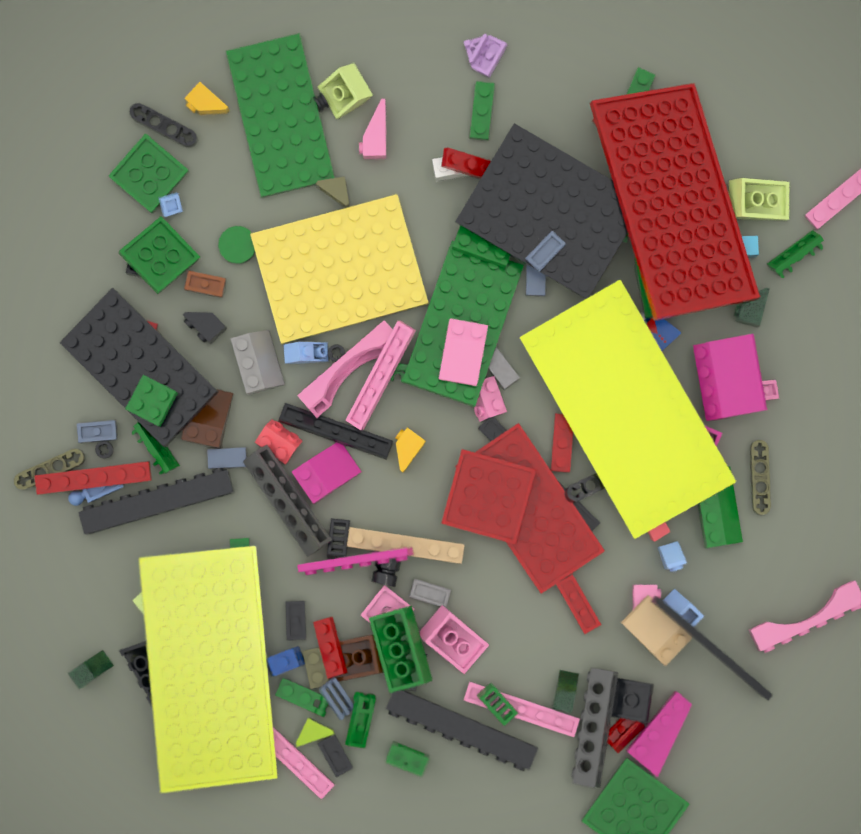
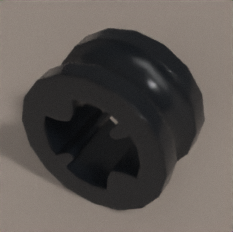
M319 93L318 97H313L321 112L325 107L329 108V104L322 93Z
M332 345L328 350V356L333 362L340 359L338 356L333 358V349H340L341 357L345 355V350L341 345Z
M101 441L96 445L95 451L97 456L106 459L112 456L114 448L109 442ZM106 444L108 445L107 449L109 450V453H105V455H102L100 447H104V445Z

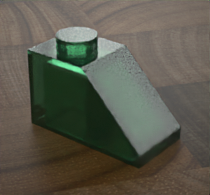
M764 288L759 291L760 298L757 300L742 302L740 305H736L734 316H736L735 322L758 328L761 324L770 288Z
M102 650L68 674L76 686L82 689L114 665L104 650Z
M564 670L559 671L552 704L553 709L572 713L577 691L578 673Z

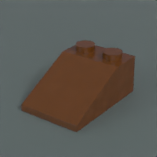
M218 390L219 392L183 429L181 440L221 449L234 393Z
M373 635L340 641L347 673L334 677L338 682L384 673Z

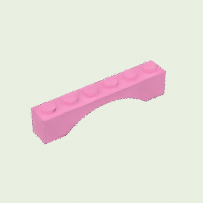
M385 321L376 326L375 329L362 338L360 342L297 395L316 418L332 405L338 388L355 369L379 357L393 330Z
M850 581L835 588L825 606L806 620L792 624L764 622L748 631L758 651L767 653L775 649V644L780 642L782 645L792 641V636L799 634V636H803L809 633V628L813 626L819 628L826 625V620L832 617L836 620L845 615L844 612L849 609L852 612L860 609L861 591L856 581Z

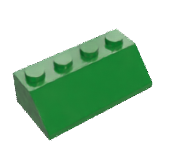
M733 484L697 504L705 548L743 542Z
M412 606L369 617L389 693L433 681Z

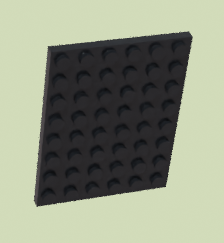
M515 123L455 223L533 269L535 268L525 258L553 231L566 245L540 273L585 299L589 298L628 233L611 179Z

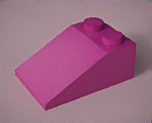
M337 442L292 471L313 504H316L362 472L344 445Z

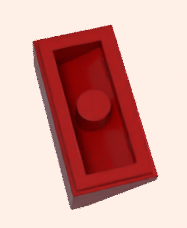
M620 718L609 729L607 743L617 753H620L644 729L645 725L639 721Z

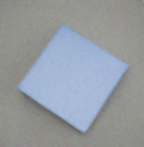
M177 192L159 198L164 217L183 212Z

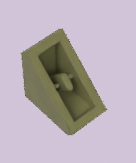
M345 176L317 181V188L345 208L350 206Z

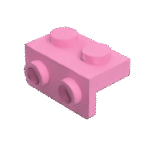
M494 376L484 380L476 406L474 407V412L479 422L507 412Z

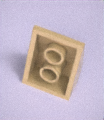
M647 595L621 623L658 661L666 666L692 638L651 602L652 598Z

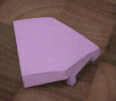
M483 34L482 37L464 41L472 69L490 78L508 46L507 43L491 35L487 36V34Z

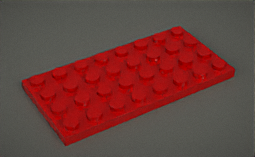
M519 423L475 452L536 469L516 544L506 543L541 594L605 551L575 505L567 501L564 489Z

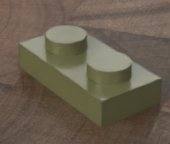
M320 648L304 650L303 656L310 689L322 687L329 680L326 675Z

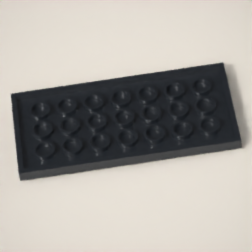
M111 288L60 342L124 408L129 403L143 375L178 392L161 427L128 411L165 448L219 392L114 288Z

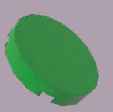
M233 226L222 233L219 238L218 247L220 254L225 260L234 264H242L254 256L255 250L250 235L252 232L243 226Z

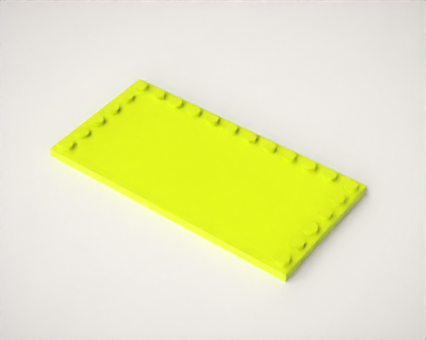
M621 280L520 337L634 539L736 482Z
M256 546L139 558L160 792L276 779L277 767Z

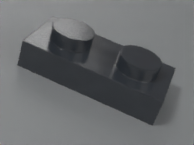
M285 601L287 640H306L305 601Z
M335 734L317 743L336 778L353 768Z

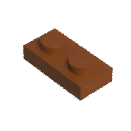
M188 271L184 289L222 298L226 278Z

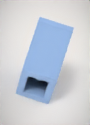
M294 342L284 344L285 364L328 362V345L326 342Z
M678 541L658 547L664 569H669L670 572L683 569L682 565L687 562Z
M673 589L663 599L665 603L693 627L704 617L676 589Z

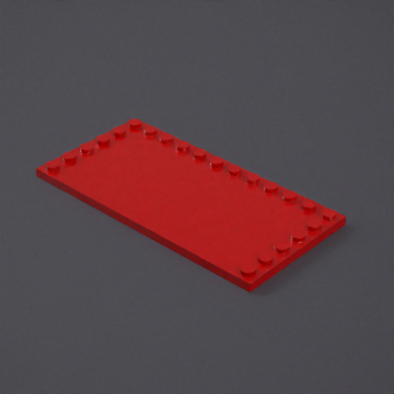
M695 83L592 100L589 104L654 321L760 298Z

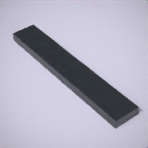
M287 403L284 404L278 420L280 423L387 460L393 441L359 430L356 427L321 415L316 418L312 412Z

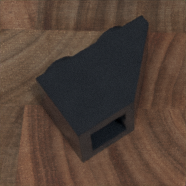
M185 312L183 314L186 318L184 322L190 329L195 327L199 331L197 336L204 343L208 341L212 344L227 329L213 313Z

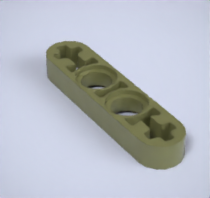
M757 440L750 447L752 508L756 514L764 515L771 508L769 448L765 441ZM758 443L761 447H764V451H761V457L765 456V460H754V457H758V451L754 450ZM759 462L765 465V471L761 474L755 471V465ZM758 482H763L766 485V490L763 493L756 490ZM756 495H767V499L762 498L763 504L767 506L763 509V512H760V509L756 507L760 504V498L756 499Z
M71 449L18 473L14 478V485L21 490L34 487L36 484L31 479L26 481V486L19 484V481H21L20 477L28 478L30 477L29 472H31L35 480L36 471L39 468H44L46 474L72 470L84 463L85 454L79 449ZM73 453L80 454L79 462L70 461L68 463L71 466L68 467L64 457L66 456L67 459L73 458ZM56 460L63 462L64 466L60 471H56L53 468V463Z

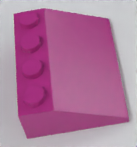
M754 334L693 345L706 421L721 420L767 410Z

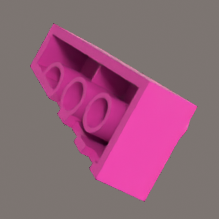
M674 691L626 751L658 777L692 704L677 691Z

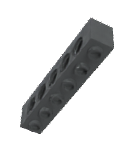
M268 445L258 449L243 461L307 557L332 540Z
M591 668V671L588 672V690L584 694L585 709L581 712L582 728L578 731V740L580 741L574 755L576 765L571 774L573 784L592 788H600L619 672L599 668ZM600 683L603 685V692L601 694L597 692V686ZM596 703L600 705V711L598 713L594 711V705ZM593 722L597 724L596 732H592L590 728ZM590 741L594 744V750L592 752H590L587 748V745ZM587 760L591 763V769L589 771H587L584 767V764Z

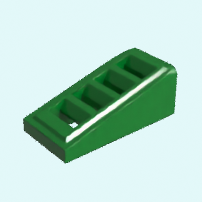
M489 683L477 694V697L503 726L518 714L492 683ZM492 692H494L487 700L485 699V698L488 697ZM499 697L500 699L491 706L490 703ZM504 703L505 705L496 712L495 710ZM509 708L511 711L502 718L501 715Z

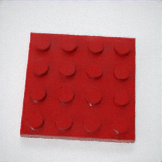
M462 449L441 524L516 544L536 469Z

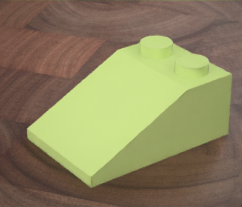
M748 178L729 180V197L736 219L789 220V182Z

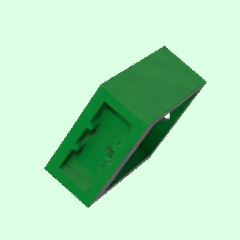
M393 741L385 763L422 777L429 760V755Z

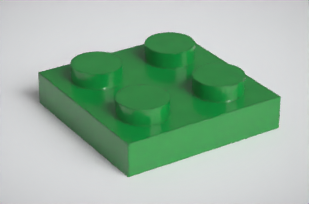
M143 375L125 409L161 427L178 392Z

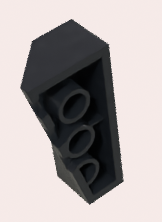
M144 641L121 649L119 652L126 658L127 666L136 675L137 683L140 688L144 689L147 694L146 698L152 707L147 643Z

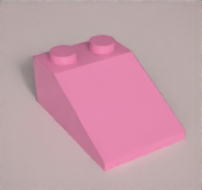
M456 319L449 320L439 380L477 386L488 325Z
M443 605L419 631L420 637L425 643L463 674L468 671L489 646L487 642Z

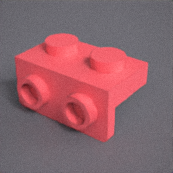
M273 419L265 425L255 441L261 448L268 445L275 457L285 465L303 442L298 435L288 431L280 422Z

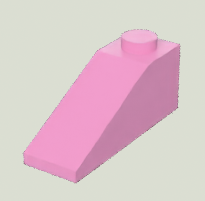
M381 99L363 135V142H359V154H363V159H386L385 99Z

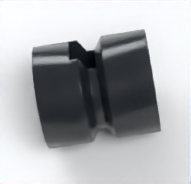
M392 558L389 559V563L378 564V561H375L377 570L373 571L371 582L395 587L397 582L395 573L399 571L401 561H396V559Z

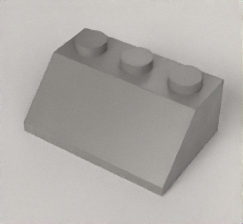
M269 330L230 338L247 395L285 385Z

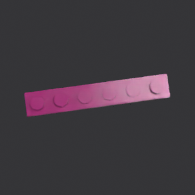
M413 547L299 564L297 567L298 572H305V575L317 574L316 570L323 569L324 573L335 571L334 567L341 566V570L353 568L352 564L358 563L360 567L370 566L371 561H378V564L389 563L391 558H396V561L408 560L407 556L414 554Z

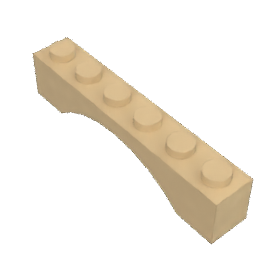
M349 528L347 547L380 552L413 547L414 555L410 556L462 564L464 544Z

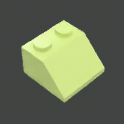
M354 63L339 67L318 86L336 119L363 105L373 96Z

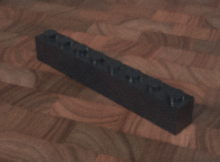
M218 468L212 470L213 474L206 476L205 473L194 475L192 480L187 481L186 478L176 480V484L168 486V483L156 486L157 490L154 491L149 489L138 491L139 495L131 497V494L121 496L120 500L116 502L110 499L101 502L102 506L95 508L94 505L85 506L83 511L78 512L84 534L89 535L235 493L229 470Z
M405 690L393 692L386 707L389 710L388 714L399 718L401 715L406 717V722L417 726L420 723L425 725V730L432 733L439 731L443 733L442 737L448 740L458 739L460 740V745L471 748L472 745L479 748L477 752L486 756L489 753L496 756V760L505 764L507 761L514 763L513 767L524 771L525 768L530 770L538 750L537 746Z

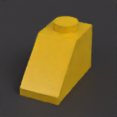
M201 82L184 98L187 102L186 107L193 113L197 111L200 115L224 114L230 111L228 106Z
M406 428L405 431L401 429L395 437L398 440L396 447L399 467L403 473L426 443L424 439L409 428Z

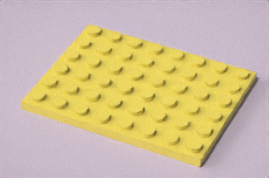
M397 194L250 234L281 344L428 304Z

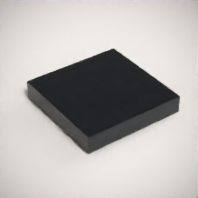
M618 678L612 717L648 723L654 684Z

